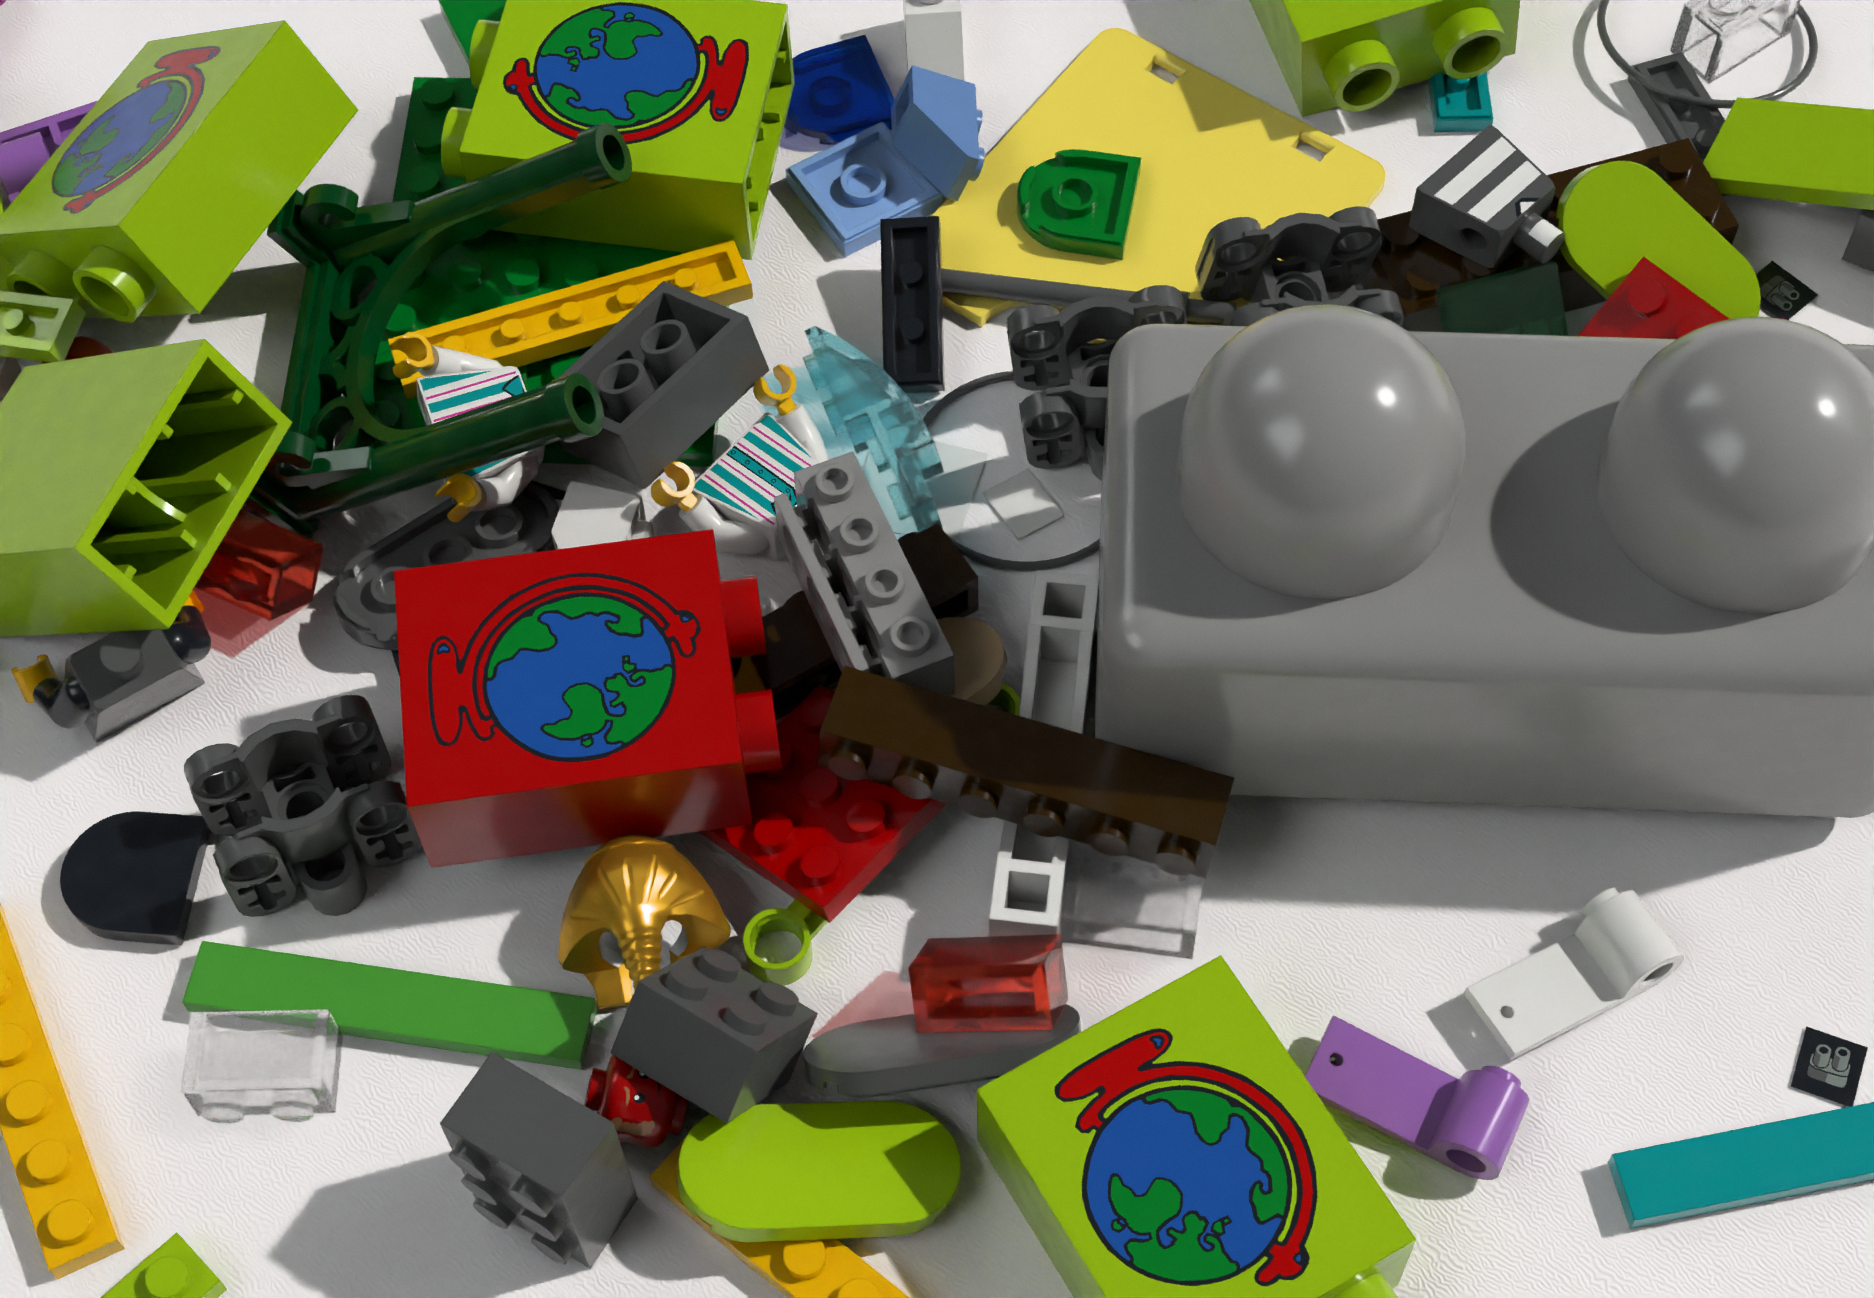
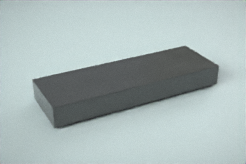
M1682 52L1631 66L1645 77L1664 87L1687 95L1712 99ZM1628 75V82L1665 142L1671 143L1689 138L1703 162L1725 121L1719 109L1673 100L1646 88Z

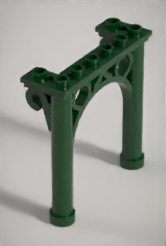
M601 123L581 131L575 141L415 203L411 200L357 207L358 195L352 190L336 184L312 186L304 195L298 190L294 192L267 229L268 237L306 267L280 410L293 423L245 501L246 505L304 545L313 541L314 532L319 531L320 519L560 440L567 443H575L600 433L604 422L602 402L594 385L582 374L574 373L551 381L548 385L424 427L408 430L393 429L385 426L382 422L374 400L373 376L379 345L394 310L417 277L441 254L472 236L597 189L604 190L626 182L630 178L632 172L630 151L623 136L613 125ZM377 279V284L366 300L358 306V298L364 287ZM355 419L342 443L333 450L334 439L339 429L348 421ZM375 440H377L379 443L383 445L374 449L372 448V445L374 444Z

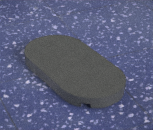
M530 482L509 506L478 512L471 511L458 523L450 521L447 516L457 505L453 504L452 499L449 498L361 551L346 563L337 578L339 586L336 589V594L334 592V606L342 628L351 638L363 645L377 649L398 650L395 570L555 550L551 530L559 512V506L554 497L541 486Z
M1036 998L1001 1000L862 1021L825 1032L813 1039L805 1047L803 1057L808 1083L819 1091L823 1092L827 1087V1083L837 1084L838 1094L854 1098L883 1096L994 1079L1080 1033L1081 1023L1078 1011L1072 1006L1059 1001Z

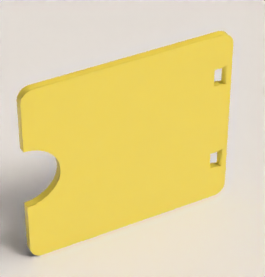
M1110 28L1100 32L990 151L984 158L978 178L975 181L968 180L958 201L947 198L932 216H939L941 222L942 268L1136 292L1154 285H1168L1180 291L1190 292L1189 298L1203 299L1195 274V265L1207 234L1218 223L1237 217H1250L1256 219L1260 223L1261 229H1264L1279 218L1296 213L1322 214L1330 217L1335 212L1355 206L1369 208L1383 190L1385 170L1377 160L1125 29ZM1156 64L1179 77L1171 84L1153 75L1150 71ZM1301 140L1326 153V155L1319 162L1296 150ZM1069 149L1140 157V175L1123 260L1058 251L1046 247L1033 239L1023 228L1017 213L1018 184L1026 169L1033 165L1036 167L1044 161L1055 158V153L1058 151ZM943 292V305L980 327L1005 310L1021 305L1036 304ZM1243 298L1228 302L1236 303V310L1250 304ZM1053 306V307L1059 308V309H1061V310H1064L1065 308H1067V307H1061V306ZM1187 322V324H1190V325H1210V324ZM1095 339L1090 341V344H1101L1107 340Z

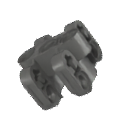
M1355 206L1335 212L1330 217L1322 214L1296 213L1279 218L1264 229H1261L1260 223L1256 219L1250 217H1237L1225 220L1211 228L1195 265V274L1200 294L1204 300L1231 302L1243 298L1250 303L1234 312L1227 313L1222 324L1223 326H1249L1266 316L1284 309L1318 304H1334L1359 308L1387 318L1399 326H1402L1404 322L1400 300L1395 292L1380 290V288L1356 290L1355 288L1367 276L1382 245L1376 214L1368 207ZM1347 290L1338 298L1331 300L1328 298L1327 292Z
M1154 285L1137 291L1129 298V301L1114 296H1092L1070 304L1060 313L1052 306L1030 305L1014 311L1007 318L1006 328L1015 383L1025 390H1045L1034 393L1019 403L1026 456L1030 465L1042 469L1064 467L1075 462L1084 449L1092 473L1102 481L1108 368L1111 351L1125 333L1138 326L1146 324H1187L1183 297L1180 290L1168 285ZM1095 339L1107 340L1101 344L1086 343ZM1061 383L1066 384V386L1055 387Z
M344 695L322 704L314 712L312 721L295 718L270 723L248 736L240 747L229 743L207 746L193 753L183 765L192 797L209 829L218 835H235L218 846L213 857L219 869L222 883L238 912L242 915L249 917L264 916L284 908L292 902L296 896L295 887L300 885L317 911L330 916L347 914L360 905L367 891L362 861L365 860L370 866L389 867L411 858L421 848L422 844L407 809L406 796L401 783L393 781L374 782L388 772L391 767V758L370 704L365 697ZM302 763L291 772L281 773L284 768L290 765ZM343 869L336 878L329 881H319L323 874L328 871Z

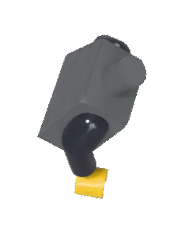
M192 590L170 629L113 632L73 653L66 659L65 675L62 682L59 681L46 654L37 656L38 662L23 669L14 667L11 669V672L26 703L36 702L51 720L60 727L70 729L85 723L95 742H98L205 684L203 677L194 664L205 658L211 649V638L201 615L205 606L195 591Z

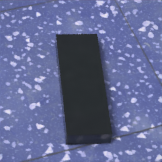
M939 216L880 219L883 387L885 393L945 391Z

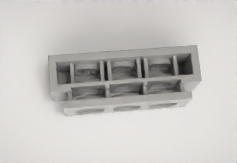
M852 451L794 472L797 507H792L786 493L774 497L778 538L841 672L844 666H848L945 695L955 694L954 654L854 452ZM814 539H817V541H818V543H819V545H820V547H821V549H822V551H823V553H824V556H823V554H822V552H821V550H820V548H819L817 542L814 541V542L810 543V540L812 541V540H814ZM833 589H841L849 607H847L841 592L835 594ZM865 639L874 659H872L866 644L859 646L858 641Z

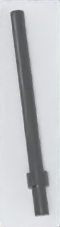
M942 268V290L945 293L1068 307L1072 303L1092 296H1114L1129 301V298L1136 293V291ZM1180 291L1183 297L1187 322L1222 325L1226 314L1236 311V303L1189 298L1190 292Z

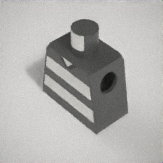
M1491 124L1416 188L1409 227L1415 232L1486 268H1497L1519 247L1544 264L1557 253L1565 239V233L1547 221L1556 189L1553 181Z

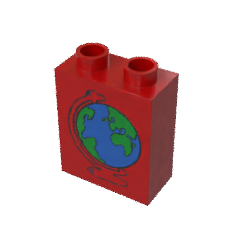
M713 529L394 571L407 809L431 868L604 845L616 837L628 834H642L655 838L752 824L746 774L781 770L782 765L772 690L736 694L732 659L767 654L757 576L721 580Z

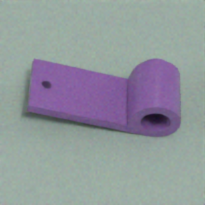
M1334 1015L1330 1019L1304 1075L1323 1103L1455 1171L1481 1180H1493L1499 1177L1530 1101L1527 1093L1520 1088L1521 1081L1514 1074L1503 1068L1488 1065L1482 1067L1481 1070H1469L1457 1079ZM1331 1057H1334L1335 1060H1334V1061H1330V1058H1331Z

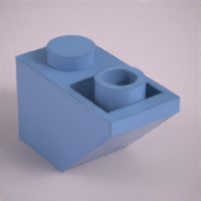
M912 65L891 106L892 145L946 198L958 201L968 180L975 181L978 178L984 162L985 151L984 148L979 147L978 142L983 114L981 110L977 109L975 84Z

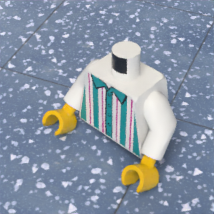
M407 332L389 345L391 350H400L408 357V359L402 360L392 367L396 377L405 379L417 371L424 375V377L417 378V400L426 426L527 392L517 367H503L496 360L432 346L426 337L420 333ZM545 446L444 478L445 483L435 492V495L438 498L443 495L451 496L453 504H457L447 514L449 520L458 523L471 511L478 512L512 504L537 475L538 464L544 458Z
M782 364L773 368L774 376L782 386L781 394L772 392L763 377L755 381L753 388L755 398L761 404L776 407L779 412L776 417L766 412L696 480L692 470L686 464L676 461L671 462L664 468V473L676 483L677 491L672 490L661 479H658L651 485V497L655 503L666 507L677 504L681 508L679 516L694 532L713 529L717 552L743 555L760 554L772 561L783 559L786 553L778 538L774 497L786 493L792 507H797L794 472L830 460L823 439L802 403L795 404L791 395L797 386L796 377L789 367ZM814 539V540H812V541L810 540V543L816 541L817 544H818V546H819V548H820V550H821V552L823 553V551H822V549H821V547H820V545H819L817 539Z

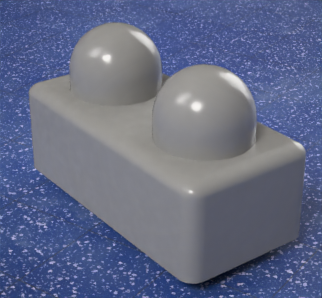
M1318 304L1284 309L1266 316L1249 326L1141 325L1125 333L1113 347L1108 368L1101 485L1095 738L1234 777L1230 795L1846 818L1862 817L1874 812V345L1842 344L1828 334L1811 326L1786 319L1769 317H1746L1719 321L1695 329L1678 339L1407 331L1395 322L1370 311L1351 306Z

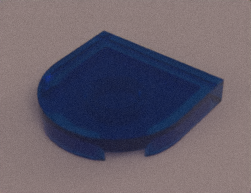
M866 35L814 48L792 58L795 84L784 125L789 132L793 134L799 132L812 138H818L820 144L835 145L882 121L890 131L892 130L891 106L895 99Z

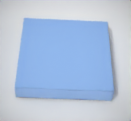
M883 121L785 169L786 182L845 257L881 240L880 219L926 217L934 213L943 204V195L892 145V132Z

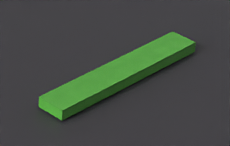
M208 941L201 942L182 1001L188 1012L489 1056L491 1052H494L504 1059L583 1070L598 1009L595 998Z

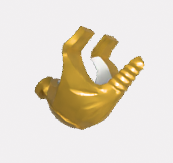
M628 834L608 841L598 850L594 851L585 861V866L575 881L563 913L558 959L564 970L585 975L595 989L599 1010L606 1011L629 1006L633 997L631 980H633V988L635 990L640 980L661 970L659 966L662 961L660 957L662 951L660 943L662 940L661 931L666 921L674 920L682 925L680 935L669 949L671 964L702 947L717 949L730 938L731 928L711 887L692 863L679 853L673 845L642 834ZM611 932L617 938L621 954L606 944L602 936L603 933Z

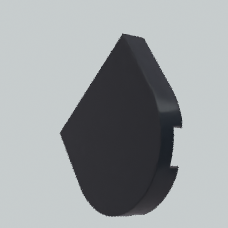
M133 811L115 814L102 819L85 830L75 840L64 858L60 873V887L64 901L80 923L93 934L102 938L182 946L211 830L203 816Z

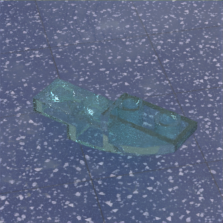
M817 326L804 330L813 353L802 358L816 391L826 386L832 399L822 404L835 435L838 436L847 432L856 454L868 449L878 473L890 469L896 483L886 486V489L900 521L911 517L918 533L936 523L943 529L933 497L925 480L943 473L944 470L935 442L919 412L895 381L863 352L840 337Z

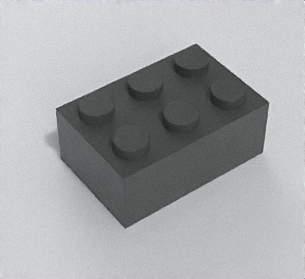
M663 281L557 378L559 379L574 373L584 375L596 388L604 412L603 427L598 435L575 443H567L560 440L559 442L563 450L646 489L665 471L664 468L681 456L755 385V381L758 378L763 377L769 371L748 316Z
M491 1052L440 1122V1126L452 1149L449 1157L461 1168L464 1174L461 1182L473 1193L476 1199L473 1207L483 1217L501 1228L508 1229L510 1224L514 1222L534 1234L531 1238L532 1244L543 1254L560 1264L565 1265L571 1257L591 1269L638 1200L614 1123L494 1052Z

